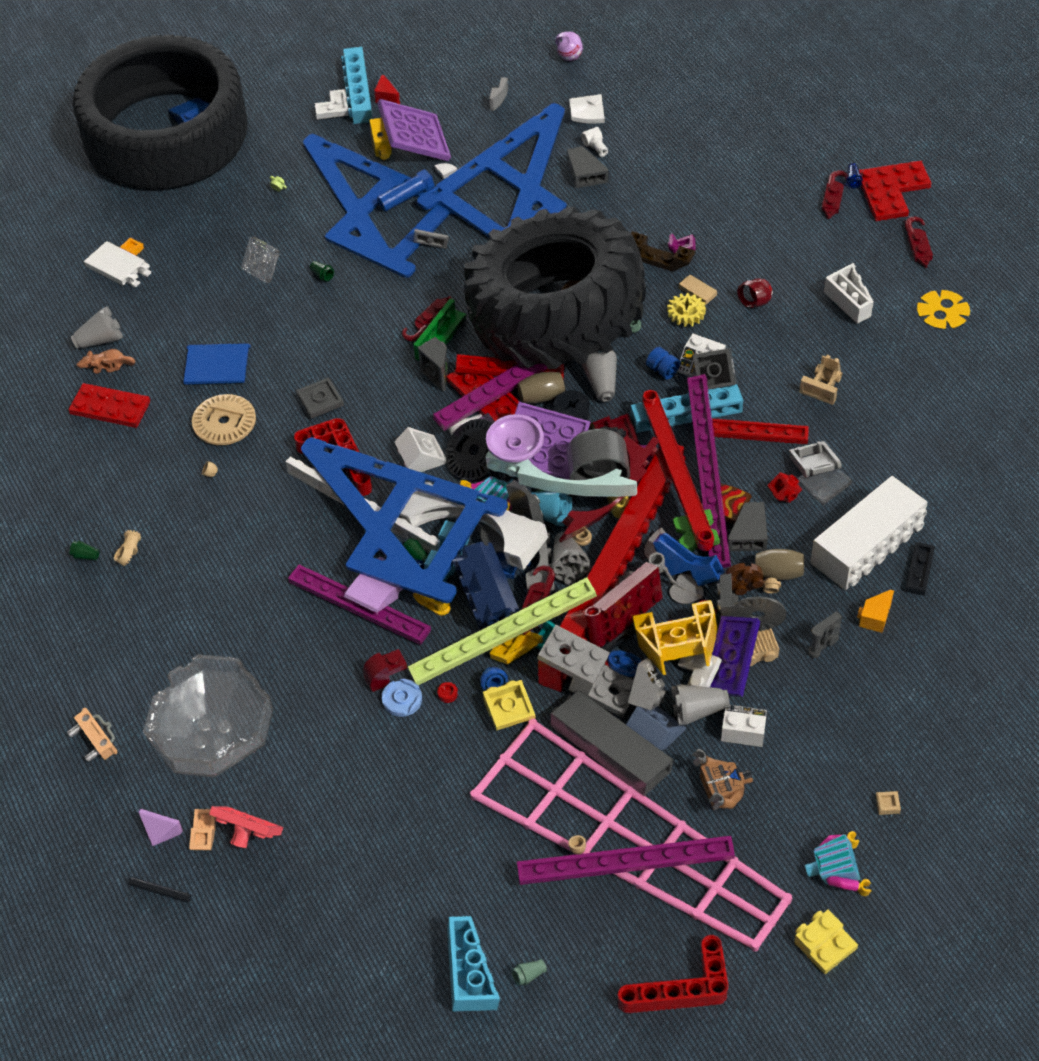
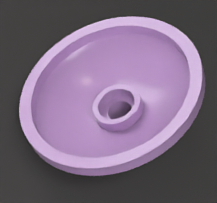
M519 414L508 415L498 419L490 426L486 435V443L490 453L505 462H522L532 458L540 451L544 442V434L540 424L529 416Z

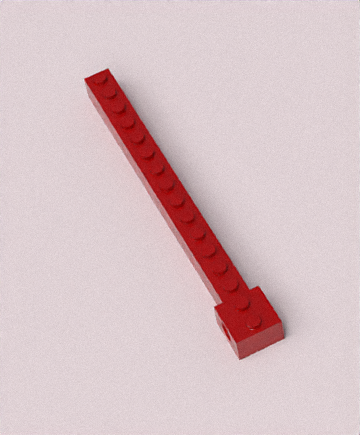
M678 445V447H679V449H680V452H681V454H682V457H683V459H684V462H685L686 457L683 456V454H684V447ZM659 448L649 464L647 472L637 486L636 496L631 497L587 577L597 596L570 609L560 627L585 640L589 636L585 610L593 606L619 584L620 576H624L628 562L632 561L635 549L639 548L643 534L648 532L650 521L655 519L658 507L662 506L665 494H668L670 491L672 479ZM559 649L562 654H569L568 649ZM538 660L539 684L561 692L569 675Z

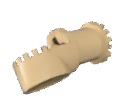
M132 530L125 531L124 544L116 551L114 561L122 566L129 563L128 560L130 561V558L138 552L137 544L141 540L140 533L135 532V530L133 532Z

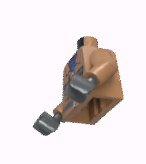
M697 749L692 754L693 757H696L693 764L695 766L702 765L700 768V779L713 810H718V808H734L744 795V784L753 782L750 770L738 772L735 763L713 759L706 756L703 750Z

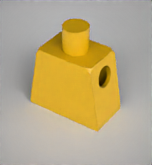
M382 118L370 119L371 140L375 156L383 160L388 159L392 154L383 120ZM382 132L383 136L378 137L377 134Z

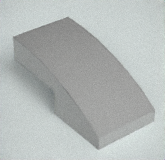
M501 78L499 88H492L490 111L497 109L504 101L508 92V78Z

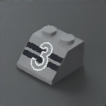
M649 658L638 664L628 703L652 710L659 706L660 702L663 703L666 691H664L665 684Z

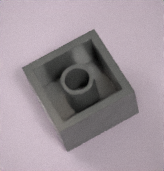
M731 347L693 354L696 376L706 375L708 389L737 384Z

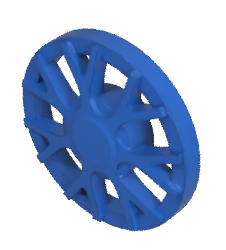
M617 650L609 654L607 662L612 670L620 675L635 677L638 664L642 660L630 652Z

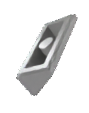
M414 230L413 242L447 249L449 236Z

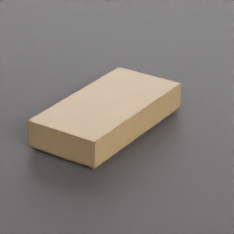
M689 275L679 284V289L689 293L690 296L695 294L696 299L701 297V302H705V305L717 296V290L692 275Z

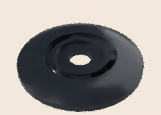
M486 419L470 420L462 424L451 436L446 449V463L450 472L458 479L477 481L493 471L487 468L486 454L489 451L486 435L488 429L493 424ZM478 445V453L471 455V448Z

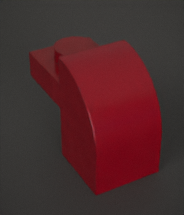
M397 649L383 656L379 652L370 657L363 666V674L370 690L374 692L386 687L390 683V675L405 670L408 667L400 650Z

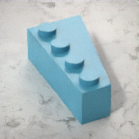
M449 917L447 933L452 1011L497 1010L500 998L493 984L494 981L489 972L485 954L482 952L472 917Z

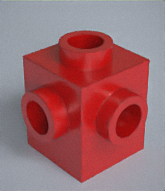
M781 472L767 485L777 500L789 503L796 499L802 491L798 484L799 480L794 475H787Z

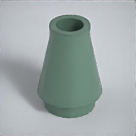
M542 959L517 964L516 968L512 969V976L518 986L522 984L526 986L539 975L545 973L547 968Z

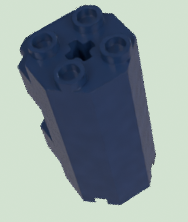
M477 542L464 547L461 550L462 555L459 557L457 554L456 559L452 561L479 629H484L520 611L492 543L488 542L487 546L483 542Z

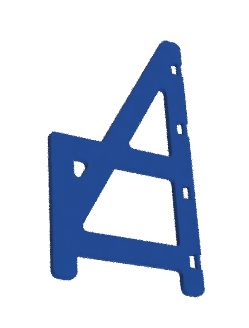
M556 103L549 105L537 116L529 119L509 133L507 137L498 141L438 183L436 187L418 197L417 204L425 210L431 209L436 204H441L487 237H489L488 233L493 229L502 231L505 228L453 193L484 170H489L520 191L511 219L516 217L522 220L532 218L542 209H547L549 213L562 211L567 207V204L541 187L540 184L565 109ZM539 135L525 174L520 173L501 160V158L532 136ZM508 140H511L512 142H510L508 145L505 143ZM476 165L474 169H470L471 166ZM437 190H440V193H438L437 195L433 194ZM534 204L542 206L537 211L532 210Z
M308 135L304 139L303 145L347 213L325 235L326 241L404 278L410 277L416 271V267L413 263L406 261V259L421 245V243L413 242L414 230L433 232L450 214L454 213L443 205L436 204L395 248H389L368 215L379 205L378 196L411 178L382 164L368 160L366 157L340 145L326 141V139L318 135ZM340 162L379 180V182L363 198L358 199L335 163ZM424 190L423 192L415 195L414 197L418 198L427 191ZM437 190L433 194L437 195L440 191ZM353 230H357L361 236L355 237L350 233Z
M308 438L301 447L304 456L366 531L346 563L347 569L443 603H450L457 593L454 585L443 582L453 565L452 560L456 559L457 554H460L483 514L487 513L499 517L508 508V503L503 498L487 495L478 490L394 463L384 462L375 457L338 445L334 446L316 438ZM325 448L332 449V453L325 452ZM378 464L382 465L383 467L382 469L375 468L374 465ZM343 468H349L396 484L379 511L373 510L342 472ZM428 480L434 482V484L430 486L425 484V481ZM415 491L465 506L427 569H422L391 532L392 526ZM481 497L487 500L483 503L477 501V498ZM381 551L387 558L382 561L373 557L376 552Z

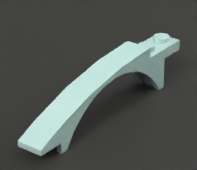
M490 451L486 454L487 468L506 473L512 477L516 476L518 477L519 484L580 496L624 497L636 496L637 481L620 477L622 470L619 469L593 479L566 480L542 472L529 459L522 462H505L493 456Z

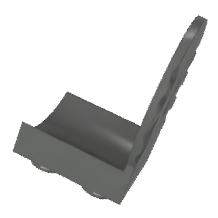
M516 480L507 484L506 489L512 507L510 512L544 524V514L540 509L538 496L531 494L525 485H520ZM484 524L480 534L481 541L487 546L488 542L492 543L496 553H504V540L492 527Z
M731 574L720 575V583H717V592L720 595V599L717 600L718 611H721V616L758 618L761 621L760 631L772 629L785 620L786 609L782 603L768 597H749L738 601V596L732 593ZM761 611L764 615L756 617L751 615V613Z

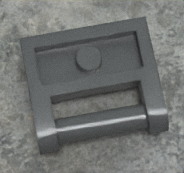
M837 611L812 628V645L808 651L810 657L818 658L824 648L829 645L832 646L838 641L842 616Z

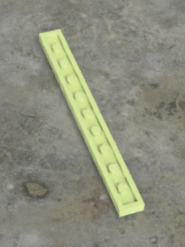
M586 577L408 666L415 683L420 685L596 597V592Z

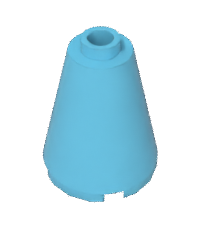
M550 491L530 492L531 494H536L540 500L539 505L544 514V521L561 527L565 526L562 521L572 510V497H569L568 494Z

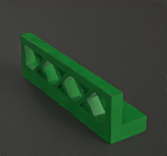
M451 298L414 343L416 360H419L418 347L434 337L446 345L466 320L465 313L455 310V300Z

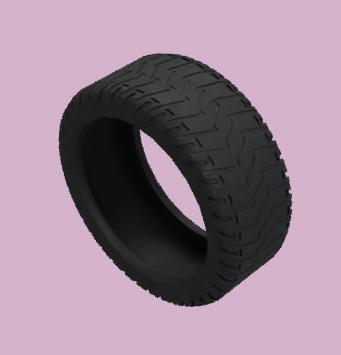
M154 35L151 37H141L138 40H130L127 43L124 42L117 45L116 48L113 47L107 50L106 54L102 53L98 56L96 61L93 60L88 65L89 67L85 68L77 81L73 95V110L85 153L99 172L110 180L113 179L116 183H123L125 186L132 188L135 186L137 189L144 190L145 188H148V190H158V188L164 190L171 189V187L174 189L184 185L188 186L220 171L237 155L244 142L248 121L237 68L220 49L203 40L181 35ZM186 94L197 96L211 103L193 119L177 126L160 130L128 129L112 123V120L125 108L153 96Z

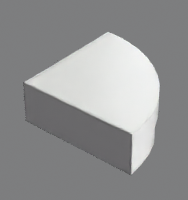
M451 164L435 165V170L443 179L457 171V168Z

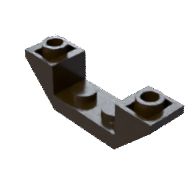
M634 231L631 232L640 252L642 262L673 272L689 265L696 253V250L679 246L675 254L647 246V235Z

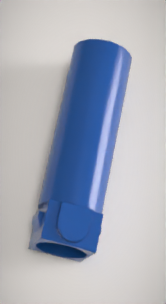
M424 169L417 173V176L378 196L377 200L380 207L386 212L424 190L432 189L435 187L432 176Z

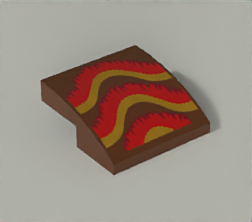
M721 483L725 522L735 524L744 503H749L752 496L739 488Z

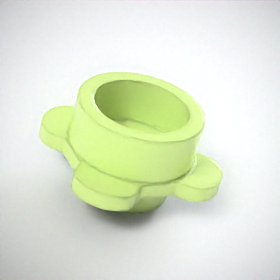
M270 176L272 180L270 186L274 190L281 191L287 188L284 185L285 181L281 177Z

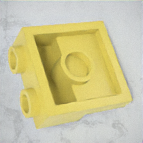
M522 680L509 681L503 686L490 687L483 692V700L496 731L535 718L533 707Z
M829 910L824 913L818 911L812 917L813 922L808 926L805 923L799 926L795 932L794 941L824 974L828 973L858 948V944L843 930V924Z

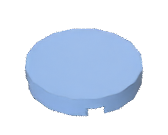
M400 679V681H392L382 692V704L385 710L394 716H409L415 713L422 703V692L419 686L412 680Z

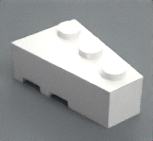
M854 263L826 277L824 293L857 324L871 317L873 300L866 286H863L861 277L855 270Z

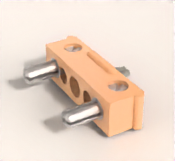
M83 708L82 712L74 717L78 724L67 731L70 737H73L83 730L92 742L95 749L88 753L85 759L90 762L100 754L106 760L111 755L117 754V749L112 744L115 736L110 730L111 723L109 721L104 722L100 715L92 716L87 708ZM94 718H98L103 725H108L107 731L112 737L111 740H109Z

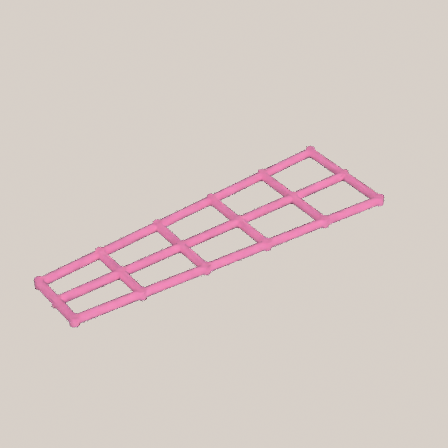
M536 719L529 720L526 727L507 750L500 755L498 761L475 789L470 792L473 801H478L519 823L525 829L532 830L571 851L567 839L535 823L555 796L561 798L601 823L586 842V849L582 854L591 853L592 848L608 828L639 847L653 845L614 821L631 797L675 826V829L664 844L675 843L682 832L693 840L707 839L688 826L685 821L679 820L586 756L584 752H580L545 728ZM533 730L575 758L555 784L511 759L512 755ZM582 763L625 792L607 816L562 790L563 786ZM504 765H507L549 791L528 818L481 794ZM737 857L724 860L728 864L715 882L687 865L672 866L709 889L696 908L647 883L646 881L655 869L643 870L639 877L628 872L614 874L634 885L637 889H642L692 916L693 919L699 920L750 947L752 951L759 950L767 935L775 927L776 922L792 901L791 894L784 892L739 861ZM734 869H737L781 900L771 916L722 887ZM716 894L765 923L755 939L703 913Z

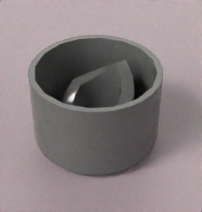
M591 429L579 433L569 442L567 446V461L570 480L593 479L615 469L622 470L620 477L630 478L626 443L617 432L609 429Z

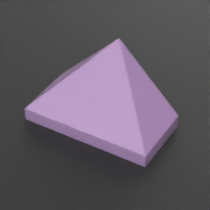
M140 809L139 814L152 846L182 833L179 820Z

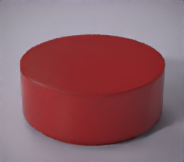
M451 682L442 683L437 689L438 698L444 703H451L458 697L457 687Z

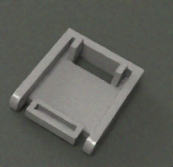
M824 441L789 450L790 459L805 478L809 477L810 474L814 476L833 471L834 467L836 469L842 468L841 461Z

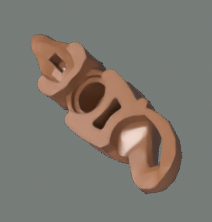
M109 349L100 354H92L91 351H88L87 356L83 357L76 366L79 368L95 367L94 373H100L102 368L106 369L107 372L119 370L123 363L133 366L135 359L124 356L117 349Z

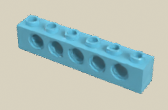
M363 48L344 49V56H341L342 65H346L343 66L345 86H348L345 87L346 96H350L347 97L348 107H351L348 108L349 118L353 117V124L367 123L372 119Z
M737 384L708 389L712 418L742 412L743 398ZM689 394L660 399L670 426L693 422ZM642 403L632 404L630 417L635 432L652 430Z

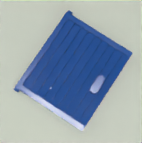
M251 344L187 346L188 354L184 384L245 383L248 351L251 348Z

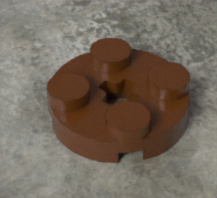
M739 563L725 571L726 574H731L732 591H735L736 595H744L747 591L764 585L763 571L756 564L751 563V566H745V563Z

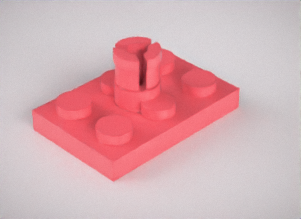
M212 806L209 815L216 817L215 821L235 824L234 834L230 843L242 848H247L252 831H254L253 835L257 837L273 838V835H281L283 830L282 826L228 806Z

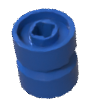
M656 347L649 354L646 365L655 372L659 371L660 376L669 380L679 370L680 360L673 355H669L662 347Z

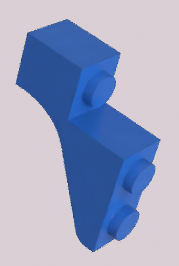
M667 533L660 534L653 542L655 551L663 554L665 567L668 568L671 576L690 570L691 576L697 585L702 586L718 581L720 575H723L725 572L717 555L710 557L697 556Z

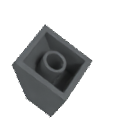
M434 337L418 347L420 372L441 391H445L447 385L446 376L448 375L447 346L444 342H440Z

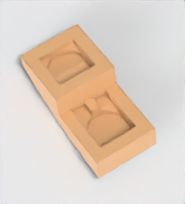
M195 809L193 828H191L190 850L212 849L216 817L209 815L211 809Z

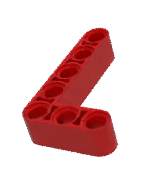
M340 418L299 430L294 435L296 450L300 454H303L301 450L302 445L311 437L334 446L338 445L359 452L345 421ZM345 468L352 484L362 496L370 494L372 491L370 475Z
M708 935L702 940L701 960L704 978L622 986L618 991L619 1009L624 1013H636L724 1003L728 994V980L721 940L715 935ZM707 947H714L716 950H715V951H709V950H707L706 948H707ZM716 967L719 969V971L713 972L710 970V968ZM720 988L723 992L716 993L713 989ZM692 990H697L700 992V994L693 995L690 992ZM674 992L677 993L678 996L670 997L668 993ZM652 994L656 998L651 1000L647 999L645 996ZM628 996L633 998V1000L627 1002L623 998Z

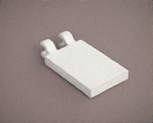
M108 241L84 261L86 267L123 286L128 283L133 287H137L140 284L136 280L138 278L137 273L145 277L151 274V271L148 270L150 265L145 263V260Z

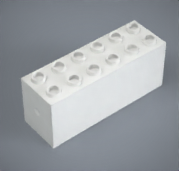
M891 476L814 539L810 563L846 591L850 586H855L864 574L868 575L877 563L881 564L889 553H894L902 542H907L915 531L918 532L922 529L928 502Z

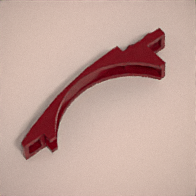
M628 436L624 437L630 467L629 479L637 481V483L647 472L644 469L649 462L646 460L647 457L650 456L652 458L658 450L655 446L660 440L654 436L645 448ZM626 496L618 497L609 505L597 510H571L562 521L568 528L558 541L562 543L592 526L622 502Z

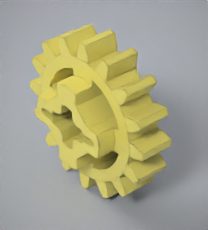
M681 293L679 298L674 296L673 300H669V305L667 306L668 317H671L672 322L677 321V325L683 323L684 327L687 324L693 326L694 322L699 324L700 319L703 320L706 313L705 302H701V297L696 299L695 294L691 297L689 293L686 296H683Z

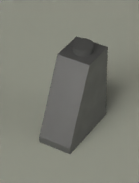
M584 147L567 149V163L576 188L608 183V168Z
M764 502L744 503L728 538L729 551L767 550L768 536Z

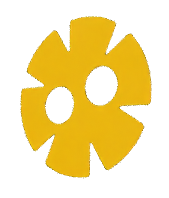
M941 290V297H939L936 291L928 292L921 299L929 304H917L919 316L930 315L924 321L937 328L945 329L946 321L951 328L958 327L966 322V319L959 315H970V307L967 302L957 304L963 297L947 290ZM949 299L953 302V306L945 308L941 305V301ZM938 310L944 311L946 318L937 319L934 317V313Z

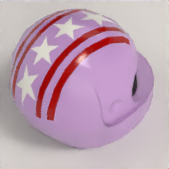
M563 32L557 35L555 42L558 46V55L566 61L578 59L583 51L580 37L573 32Z

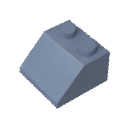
M639 706L636 707L626 724L660 750H665L686 729L685 726H679L677 720L659 706L652 710Z

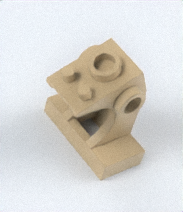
M822 355L821 364H818L815 369L816 377L812 379L803 376L799 393L833 405L836 401L838 389L834 385L836 382H840L843 373L840 369L839 359H831L829 355H826V357ZM823 380V381H826V382H829V383H828V384H825V383H822V382H820V381Z

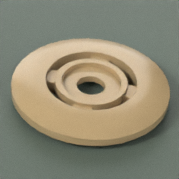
M231 394L217 395L205 400L196 408L192 416V427L195 434L202 441L213 445H228L242 440L252 431L256 422L255 410L251 403L240 396ZM225 416L229 418V421L227 423L219 422V419L221 417Z

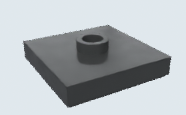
M329 377L296 390V395L311 419L344 406V401Z

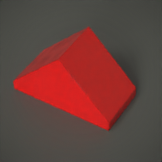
M382 75L375 88L376 103H378L379 99L400 104L399 92Z

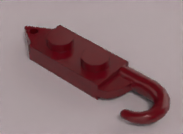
M834 171L829 176L822 204V211L828 219L834 214L839 213L844 185L835 181L837 176H843L846 178V181H849V176L844 171Z
M910 217L905 221V228L915 262H919L927 268L930 260L933 258L926 232L913 228L911 224L912 222H920L922 225H925V222L919 217Z
M452 296L443 299L437 298L416 318L415 327L419 331L414 335H407V328L405 327L402 330L403 338L408 341H417L448 300L452 299Z
M541 565L534 569L532 573L534 576L539 571L547 572L548 576L545 583L538 582L530 586L522 609L550 596V590L555 580V573L551 567ZM530 629V630H528V631L522 633L523 636H525V635H526L528 632H530L532 629Z

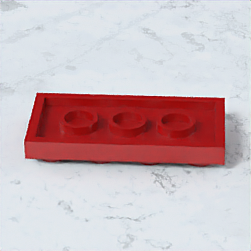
M83 383L68 410L71 415L137 428L151 401L149 396Z

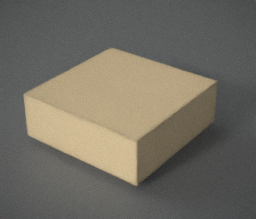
M898 791L876 792L879 815L900 814L901 808Z

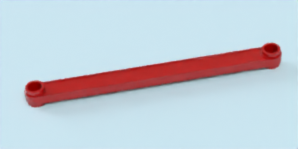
M647 390L642 396V405L654 436L660 440L658 442L659 449L696 544L700 550L709 551L714 545L713 532L656 391Z

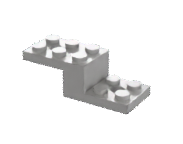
M555 625L537 659L571 676L573 680L568 690L574 693L577 691L582 692L599 706L623 718L630 705L628 700L634 680L625 675H620L605 665L610 652ZM566 648L569 654H562L559 649ZM609 688L617 689L619 694H611Z

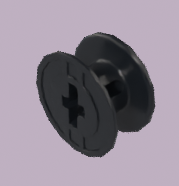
M569 390L560 393L553 402L555 412L589 421L590 401L585 394Z

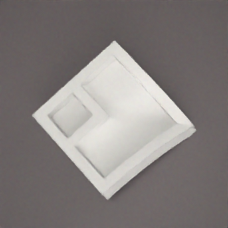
M601 94L570 99L572 121L605 123Z

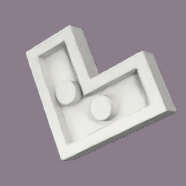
M346 89L330 91L331 102L315 103L317 119L349 115Z
M702 653L683 657L678 665L683 669L693 671L687 685L710 687L722 660L712 655L710 666H706Z

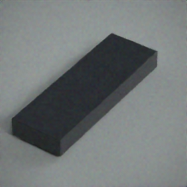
M916 542L905 592L925 596L935 546Z

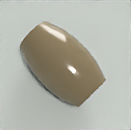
M541 372L517 383V389L522 403L534 404L556 398L560 393L565 392V385L561 373Z
M770 549L756 553L755 564L761 567L763 578L790 580L804 575V554L788 549Z

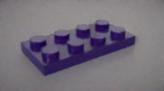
M721 616L712 655L719 657L722 661L710 687L727 690L728 696L743 697L761 622L758 618Z

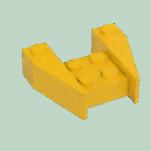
M711 600L692 604L693 617L655 624L652 612L633 616L639 647L663 675H666L664 661L702 653L706 666H710L718 632Z

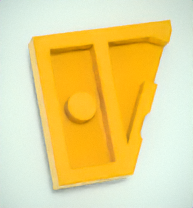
M528 632L525 636L520 634L494 647L489 653L491 659L509 664L535 648L539 643H542L543 637L533 632Z

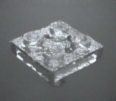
M250 237L241 269L265 283H270L280 251L256 237Z

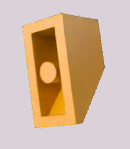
M888 590L866 600L864 607H860L858 611L859 627L883 633L893 599V590Z

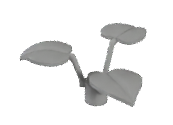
M662 528L658 529L647 541L644 553L649 563L658 566L659 573L664 571L670 582L674 584L669 591L672 600L678 604H690L704 597L703 588L697 585L691 575L681 574L677 577L676 581L670 575L668 568L665 567L663 554L656 552L653 542L660 534L666 533ZM627 571L624 576H620L619 584L635 571Z

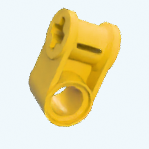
M417 593L413 594L415 600L420 605L425 606L436 615H446L451 609L450 603H443Z

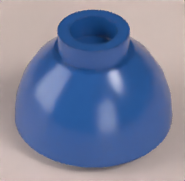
M498 667L486 668L480 678V684L484 691L490 687L503 686L508 682L507 674Z

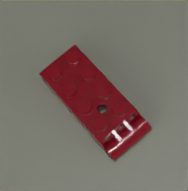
M648 562L644 563L593 606L585 610L590 643L602 647L606 641L611 642L634 623L633 616L646 613L663 598L658 566Z

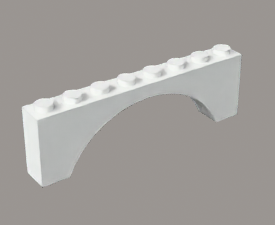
M425 482V484L433 486L431 483ZM415 491L399 515V518H403L409 524L418 527L436 519L459 517L465 506ZM508 510L499 517L486 513L480 519V522L492 527L504 540V554L507 564L522 570L525 569L548 538L545 524L511 513Z

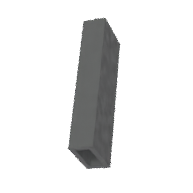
M577 691L573 696H568L560 707H555L551 712L550 726L643 796L648 794L671 773L673 764L671 757L582 692Z

